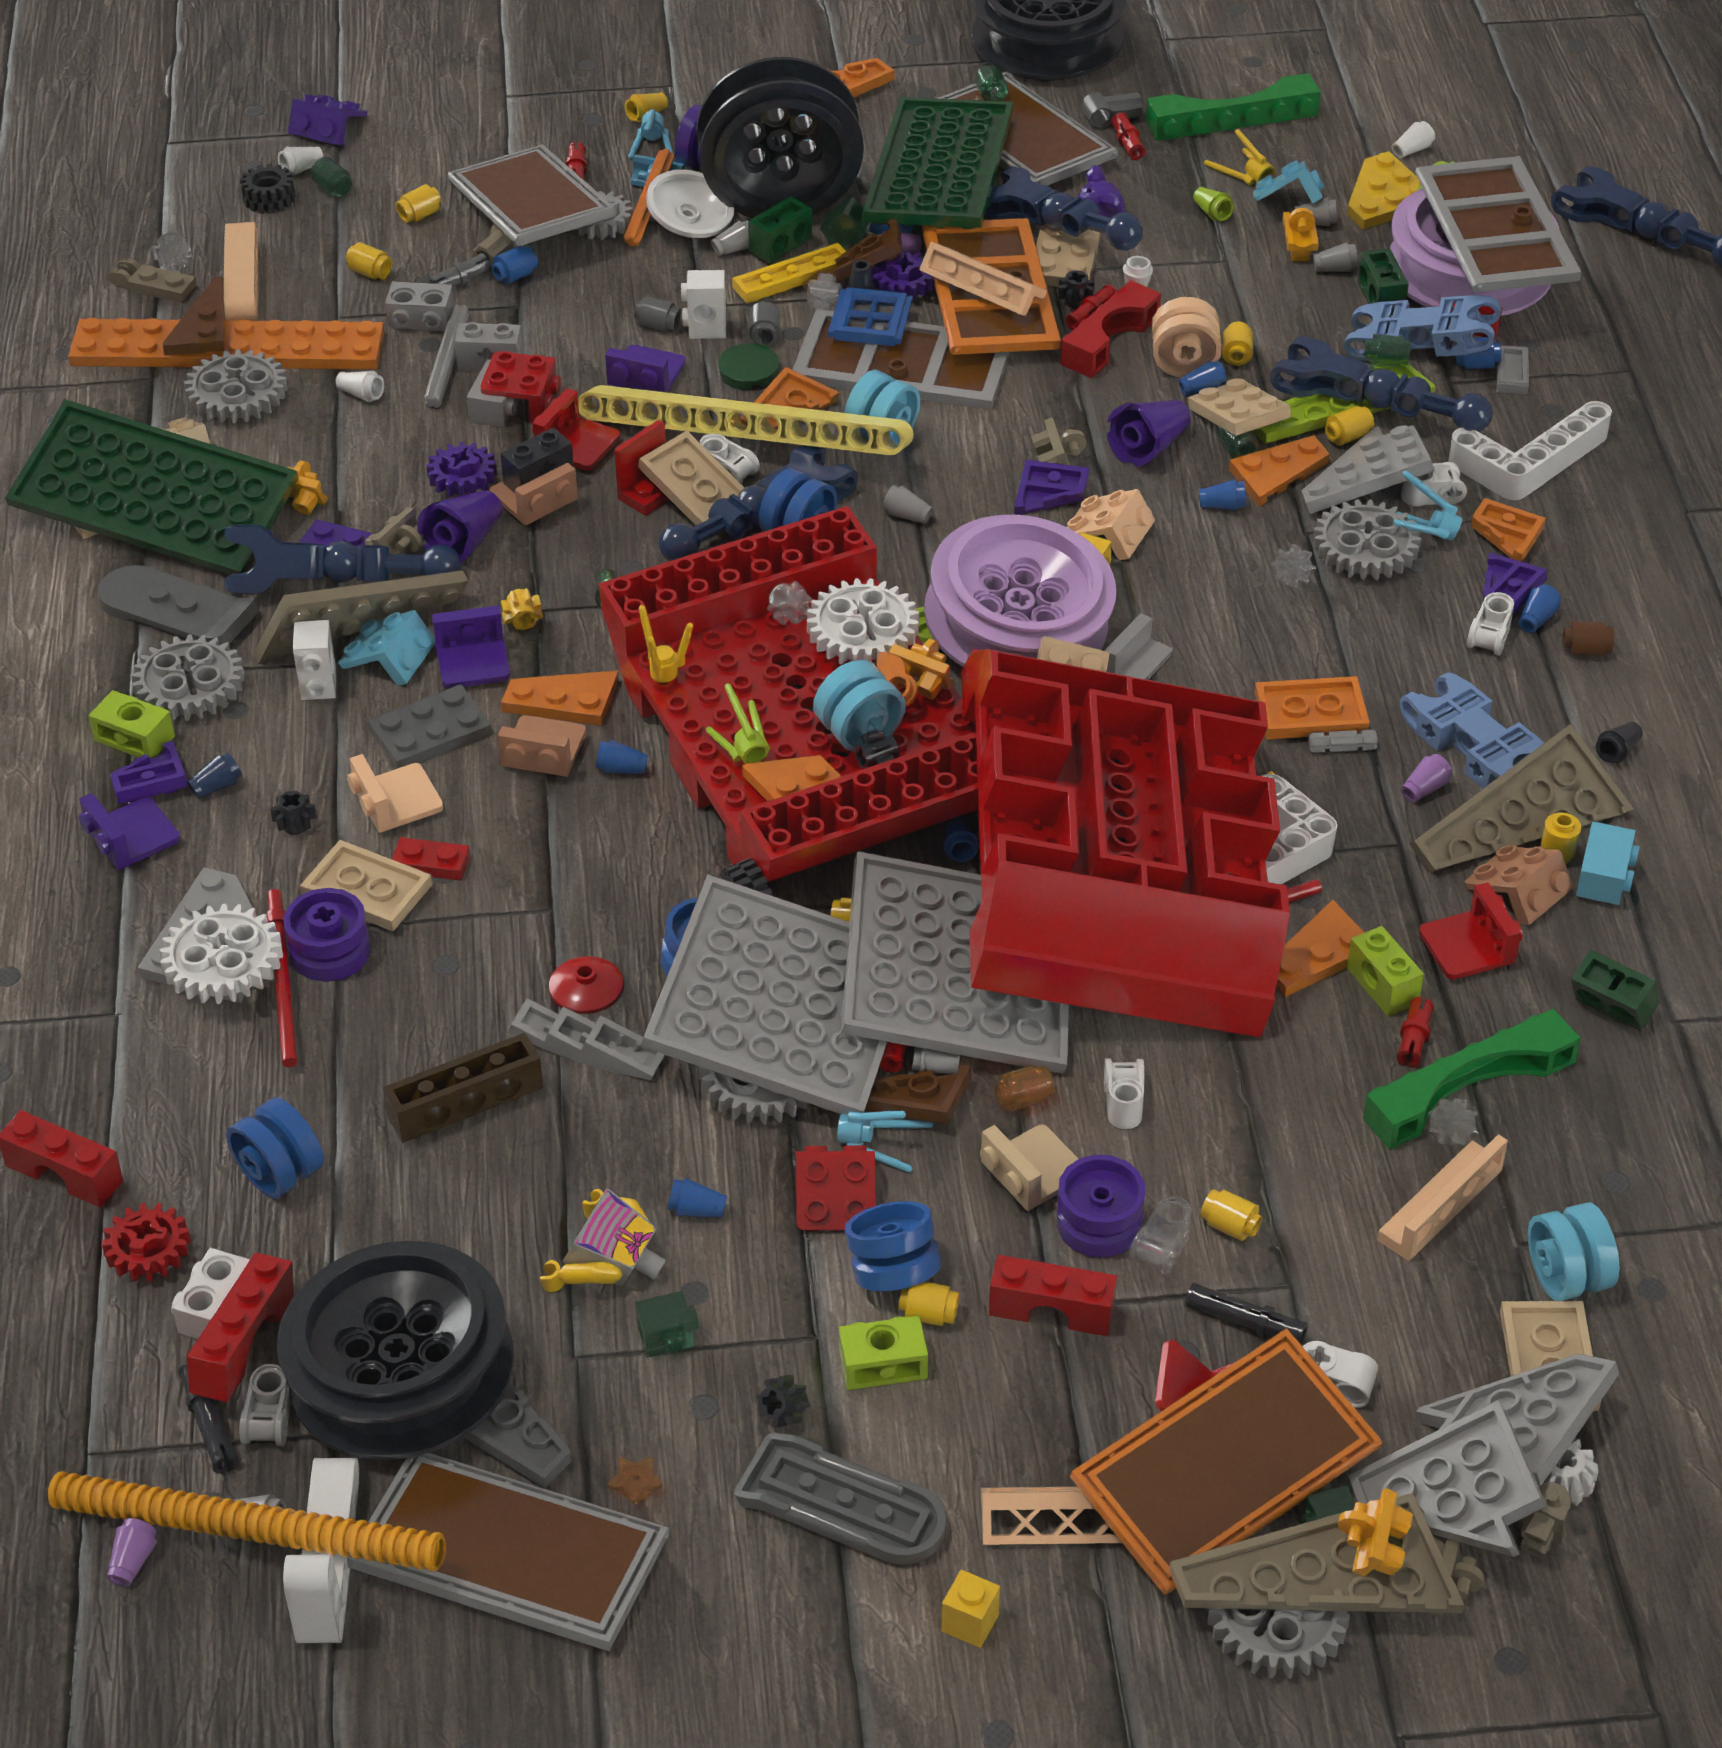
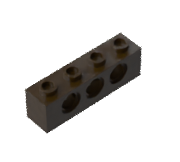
M524 1032L384 1086L383 1093L387 1118L401 1142L410 1141L542 1089L541 1060Z

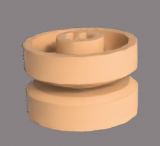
M1179 297L1166 302L1158 308L1152 320L1153 357L1157 366L1165 373L1182 378L1209 360L1212 362L1219 360L1221 356L1220 319L1216 310L1208 302L1195 297Z

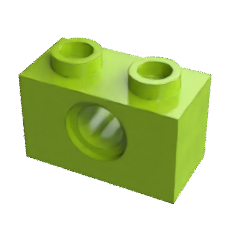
M114 690L88 715L94 741L139 758L145 754L150 759L156 757L163 750V744L175 737L170 711Z
M1383 926L1351 938L1347 970L1387 1017L1408 1009L1410 1001L1421 995L1424 973Z
M899 1316L890 1320L868 1323L856 1322L851 1325L839 1326V1353L847 1390L928 1379V1352L920 1316Z

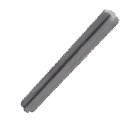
M456 304L452 307L424 396L426 400L425 405L429 408L431 406L438 408L442 404L456 358L455 338L459 323H467L469 316L466 305L460 306Z

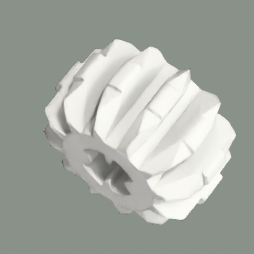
M1580 1439L1570 1444L1543 1484L1554 1482L1564 1486L1570 1494L1571 1503L1578 1506L1582 1502L1583 1497H1589L1595 1487L1594 1481L1597 1480L1598 1464L1593 1462V1450H1581Z

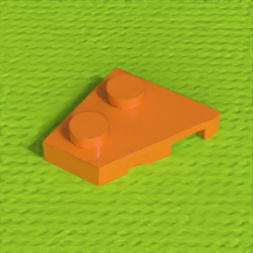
M821 755L747 763L742 766L743 777L767 801L841 777Z

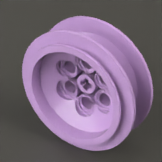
M1423 188L1406 197L1396 208L1391 228L1394 241L1390 249L1409 283L1407 296L1426 307L1439 306L1442 296L1483 295L1496 299L1500 306L1503 307L1502 315H1508L1535 304L1550 289L1551 284L1474 292ZM1550 212L1551 216L1553 217V219H1554V221H1555V223H1556V225H1557V227H1558V229H1559V226H1558V223H1557L1555 217H1554V216L1552 215V213Z
M1014 514L995 515L980 518L960 526L951 532L936 550L931 565V583L925 597V620L930 634L934 640L938 641L941 650L962 667H964L973 649H990L1037 658L1040 639L1043 636L1102 650L1108 633V620L1113 612L1116 601V582L1104 556L1094 545L1078 533L1063 525L1038 517Z

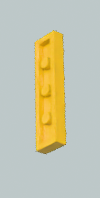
M839 243L733 277L732 287L746 304L758 301L762 298L803 285L802 283L806 282L818 271L824 274L836 268L837 264L834 260L846 251Z

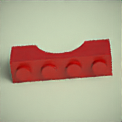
M1130 280L1125 286L1118 289L1109 300L1101 304L1087 319L1082 320L1079 326L1070 334H1066L1063 337L1060 345L1061 365L1092 379L1109 363V336L1120 332L1143 333L1152 325L1153 317L1161 306V293Z
M256 1252L253 1254L187 1355L189 1393L228 1403L245 1376L249 1350L263 1320L278 1323L294 1298L292 1261Z

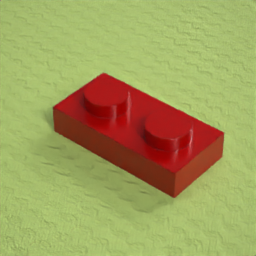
M400 837L392 860L431 874V877L462 881L470 858L469 845Z

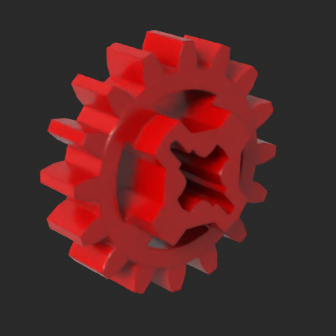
M141 1203L137 1212H133L132 1209L127 1207L125 1208L126 1217L122 1219L114 1216L112 1218L114 1228H104L105 1240L101 1241L108 1267H115L116 1274L119 1277L129 1272L130 1279L133 1282L140 1275H145L147 1281L151 1282L154 1273L157 1272L166 1277L168 1276L167 1267L180 1268L179 1256L185 1257L189 1255L187 1244L191 1243V1238L184 1216L177 1217L176 1209L173 1207L163 1212L161 1203H157L153 1210H148L146 1204Z

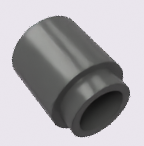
M647 295L643 300H638L634 310V317L638 318V325L666 333L668 330L674 332L677 330L682 314L681 308L676 307L675 303Z
M770 302L756 303L749 311V336L755 344L766 347L772 345L779 336V309Z

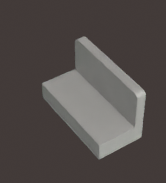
M1140 613L1104 650L1110 652L1106 672L1149 680L1172 656L1173 649L1151 639V617Z

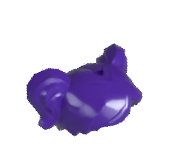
M1093 165L1086 173L1088 183L1077 197L1082 200H1092L1098 206L1101 215L1108 218L1125 212V202L1118 188L1113 183L1107 182L1100 166Z

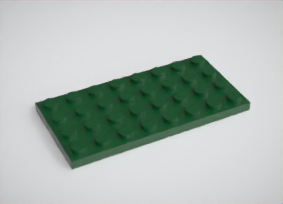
M900 97L862 211L863 222L883 225L889 220L896 219L898 224L904 226L931 225L935 228L955 226L963 229L981 228L1013 116V102Z
M64 399L5 496V499L9 506L231 575L233 573L247 572L255 556L248 546L227 541L225 527L237 524H258L270 530L299 477L296 470Z

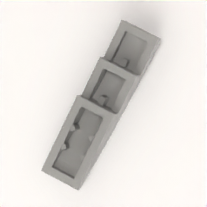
M528 998L520 1008L508 1033L514 1036L525 1032L532 1044L576 1062L646 1080L652 1079L665 1054L641 1047L642 1036L601 1015L595 1023L565 1007L557 1014Z

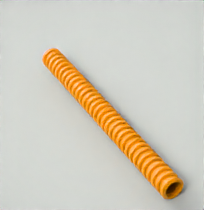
M65 1471L57 1472L48 1488L49 1504L52 1508L58 1510L63 1508V1510L70 1512L75 1511L82 1514L86 1512L89 1515L98 1514L101 1517L110 1516L113 1519L122 1518L125 1520L127 1518H134L147 1522L150 1525L169 1526L173 1529L181 1528L185 1531L193 1530L196 1533L205 1532L208 1535L217 1534L221 1537L229 1536L233 1539L241 1538L245 1541L254 1540L257 1543L266 1542L269 1545L278 1544L281 1547H288L290 1545L293 1549L302 1548L305 1551L314 1550L317 1553L327 1552V1554L334 1556L339 1553L342 1557L347 1558L351 1556L358 1560L364 1558V1560L370 1562L376 1559L378 1563L385 1564L389 1562V1564L394 1566L401 1563V1566L406 1568L412 1566L418 1570L426 1568L430 1572H435L439 1569L446 1553L445 1538L440 1532L431 1534L427 1530L418 1532L415 1528L406 1530L403 1526H396L394 1528L390 1524L381 1526L378 1522L369 1524L366 1520L356 1521L353 1518L344 1520L341 1516L332 1518L329 1514L307 1513L304 1510L295 1511L292 1508L283 1509L280 1506L271 1508L268 1504L259 1505L255 1502L247 1503L243 1500L235 1501L231 1498L223 1499L219 1496L211 1497L207 1494L199 1495L195 1492L187 1493L182 1490L175 1492V1490L170 1488L163 1490V1488L158 1486L151 1487L133 1482L128 1484L121 1480L116 1482L109 1478L104 1480L101 1477L93 1478L89 1475L81 1476L77 1473L69 1474Z

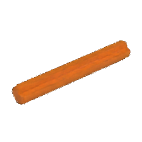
M665 148L658 151L624 235V242L628 243L630 247L640 245L651 218V213L646 203V195L650 183L658 175L670 171L675 156L669 149Z

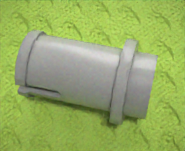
M915 1048L912 1070L919 1072L932 1070L933 1073L944 1075L958 1073L960 1055L925 1048Z

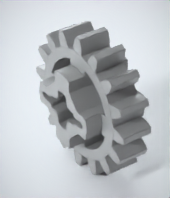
M598 191L602 197L614 206L616 217L573 229L578 230V235L580 236L587 233L588 239L597 236L600 240H604L607 235L616 238V232L626 233L625 228H628L633 215L630 200L624 201L623 195L614 197V192L605 195L602 191Z

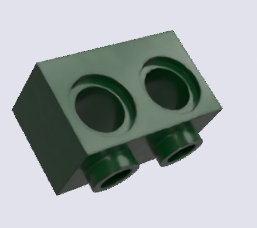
M790 196L749 220V251L771 263L812 239V208Z
M1391 249L1361 252L1357 282L1368 303L1407 300L1409 283Z
M1591 949L1571 977L1576 1000L1639 1031L1643 1029L1660 1004L1656 980Z

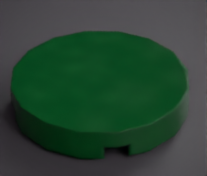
M754 343L739 344L722 352L718 359V373L721 380L733 388L752 390V386L760 385V388L771 384L778 376L779 358L772 349L764 345Z

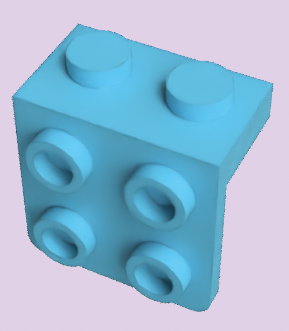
M1295 160L1281 169L1282 174L1273 179L1269 175L1257 182L1256 189L1253 191V197L1257 202L1299 178L1311 202L1314 203L1323 198L1321 190L1325 187L1316 169L1310 172L1305 161L1299 164Z
M415 610L402 614L395 612L387 618L366 621L359 629L360 633L356 639L345 647L343 651L345 654L338 664L342 669L378 660L397 686L407 684L434 646L435 637Z

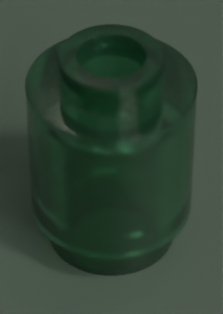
M990 65L983 66L978 70L975 76V84L984 101H1002L1008 93V85L1001 71L997 67Z
M322 157L313 164L310 171L311 180L328 194L341 197L350 191L352 187L350 174L329 157Z
M1373 334L1372 340L1366 339L1364 358L1370 359V365L1400 368V364L1408 365L1411 340H1405L1403 336Z

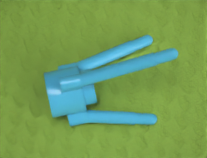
M650 109L649 112L644 114L641 128L637 131L636 139L628 155L629 159H633L643 138L654 141L661 137L663 138L665 148L673 153L669 139V130L664 127V117L660 113Z
M1404 471L1403 476L1443 508V510H1435L1430 521L1408 514L1407 521L1395 519L1393 524L1452 541L1462 523V517L1456 515L1458 507L1447 503L1410 472ZM1408 520H1415L1416 523L1409 522Z
M904 1111L841 1113L837 1138L839 1143L847 1144V1146L863 1145L864 1142H871L873 1128L918 1129L932 1128L934 1124L930 1121L892 1120L904 1118L906 1116ZM875 1151L876 1161L908 1173L912 1171L911 1165Z

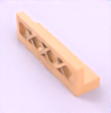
M930 242L919 269L1024 316L1027 315L1034 296L1044 299L1047 293L1045 289L934 242Z
M1498 1134L1485 1148L1472 1140L1378 1231L1377 1241L1407 1261H1410L1502 1171L1508 1140Z
M1078 1487L981 1488L983 1545L1122 1543L1115 1533H1104L1109 1528L1106 1522L1095 1533H1083L1072 1522L1084 1509H1095ZM1052 1509L1063 1520L1052 1534H1041L1030 1523L1040 1510ZM1060 1509L1075 1510L1067 1517ZM991 1510H1010L1021 1521L1010 1534H991ZM1018 1510L1032 1511L1024 1517ZM1026 1526L1033 1534L1018 1533ZM1069 1526L1075 1533L1061 1532Z

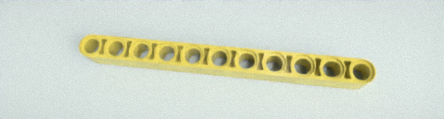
M599 385L583 393L578 398L579 413L588 420L648 427L657 420H661L665 423V429L720 434L722 436L874 454L895 455L906 448L912 442L914 436L910 424L901 419ZM592 397H595L598 400L600 406L599 408L594 406L592 402ZM621 400L627 403L629 412L623 409ZM650 404H654L657 407L658 415L652 412ZM680 407L687 411L688 419L681 415ZM710 410L716 413L718 422H714L711 419ZM739 413L746 417L748 426L741 423ZM769 417L776 420L778 430L770 425ZM799 420L806 423L808 433L801 430ZM829 424L834 425L838 429V437L830 432ZM860 427L867 430L869 440L864 439L860 435ZM890 431L898 434L900 444L895 443L891 439Z

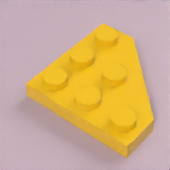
M1389 151L1366 158L1351 195L1347 215L1363 230L1391 221L1399 204L1406 197L1417 191L1420 184L1417 176Z

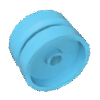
M872 370L863 375L853 387L844 413L901 419L909 423L913 429L920 409V394L914 386L901 380L895 381L893 377L878 370ZM860 427V435L864 439L869 440L867 430ZM890 431L891 439L895 443L900 444L898 434Z
M855 660L838 667L827 676L818 688L813 700V712L845 749L855 752L856 746L863 744L861 737L863 734L875 730L878 732L883 731L884 736L893 734L904 716L905 699L900 691L891 682L886 680L883 673L873 663L866 660Z
M1592 1202L1581 1203L1566 1207L1562 1214L1559 1211H1551L1532 1217L1528 1226V1245L1533 1268L1543 1289L1554 1301H1564L1579 1297L1584 1290L1587 1292H1598L1615 1286L1620 1270L1618 1250L1609 1223L1596 1205Z

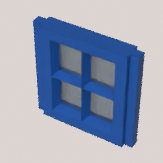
M847 287L846 290L841 289L829 326L828 337H834V340L889 346L901 344L913 296H907V293Z

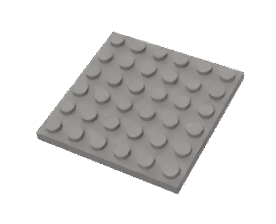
M857 852L854 860L841 1033L1063 1074L1067 1067L1069 1005L971 988L969 931L982 902L981 875Z
M707 874L643 1037L641 1047L839 1114H848L849 1112L864 1113L887 1041L841 1033L850 922Z

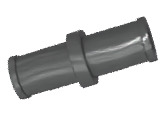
M483 253L462 263L457 261L451 264V268L429 276V284L452 285V287L459 284L463 286L468 283L469 279L490 271L489 261H483L486 259Z

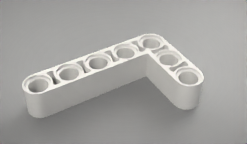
M1600 401L1588 402L1515 453L1476 430L1467 431L1464 428H1459L1452 434L1448 462L1455 463L1461 473L1503 498L1520 500L1607 439L1612 409L1609 405Z
M1265 774L1262 776L1274 778L1280 823V833L1266 859L1267 878L1270 883L1283 884L1331 856L1338 825L1331 815L1284 778L1274 774Z
M314 1458L307 1513L329 1514L332 1518L341 1516L344 1520L347 1518L355 1519L359 1488V1463L357 1458ZM302 1549V1555H286L283 1571L284 1593L296 1643H341L350 1568L347 1564V1558L340 1556L339 1553L334 1556L327 1554V1552L317 1553L314 1550L305 1551Z

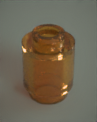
M1031 1065L1000 1075L999 1084L995 1085V1093L1001 1106L1006 1105L1008 1110L1012 1112L1046 1101L1048 1096L1054 1095L1055 1087L1052 1075L1046 1066L1038 1067L1037 1065Z

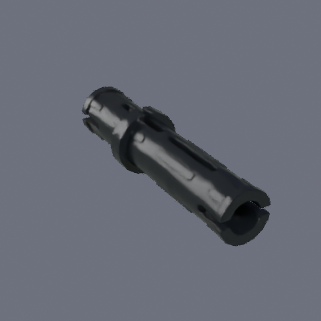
M1195 1282L1190 1286L1186 1296L1185 1307L1256 1331V1336L1262 1338L1266 1336L1274 1337L1287 1328L1300 1345L1304 1342L1308 1323L1277 1313L1275 1308L1269 1305H1265L1263 1308L1198 1285Z
M186 1361L178 1368V1374L187 1393L185 1400L188 1411L195 1415L213 1471L219 1474L224 1473L221 1464L224 1461L227 1472H230L238 1466L239 1459L235 1454L218 1408L219 1400L189 1393Z

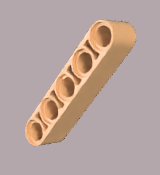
M256 222L225 224L223 298L226 320H258V234Z

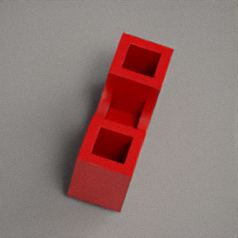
M20 1110L0 1132V1149L6 1167L36 1180L47 1168H50L63 1179L68 1194L99 1208L102 1207L123 1182L115 1150Z
M997 1255L990 1283L989 1316L1029 1322L1033 1308L1050 1306L1059 1309L1068 1317V1330L1108 1337L1115 1307L1117 1275Z

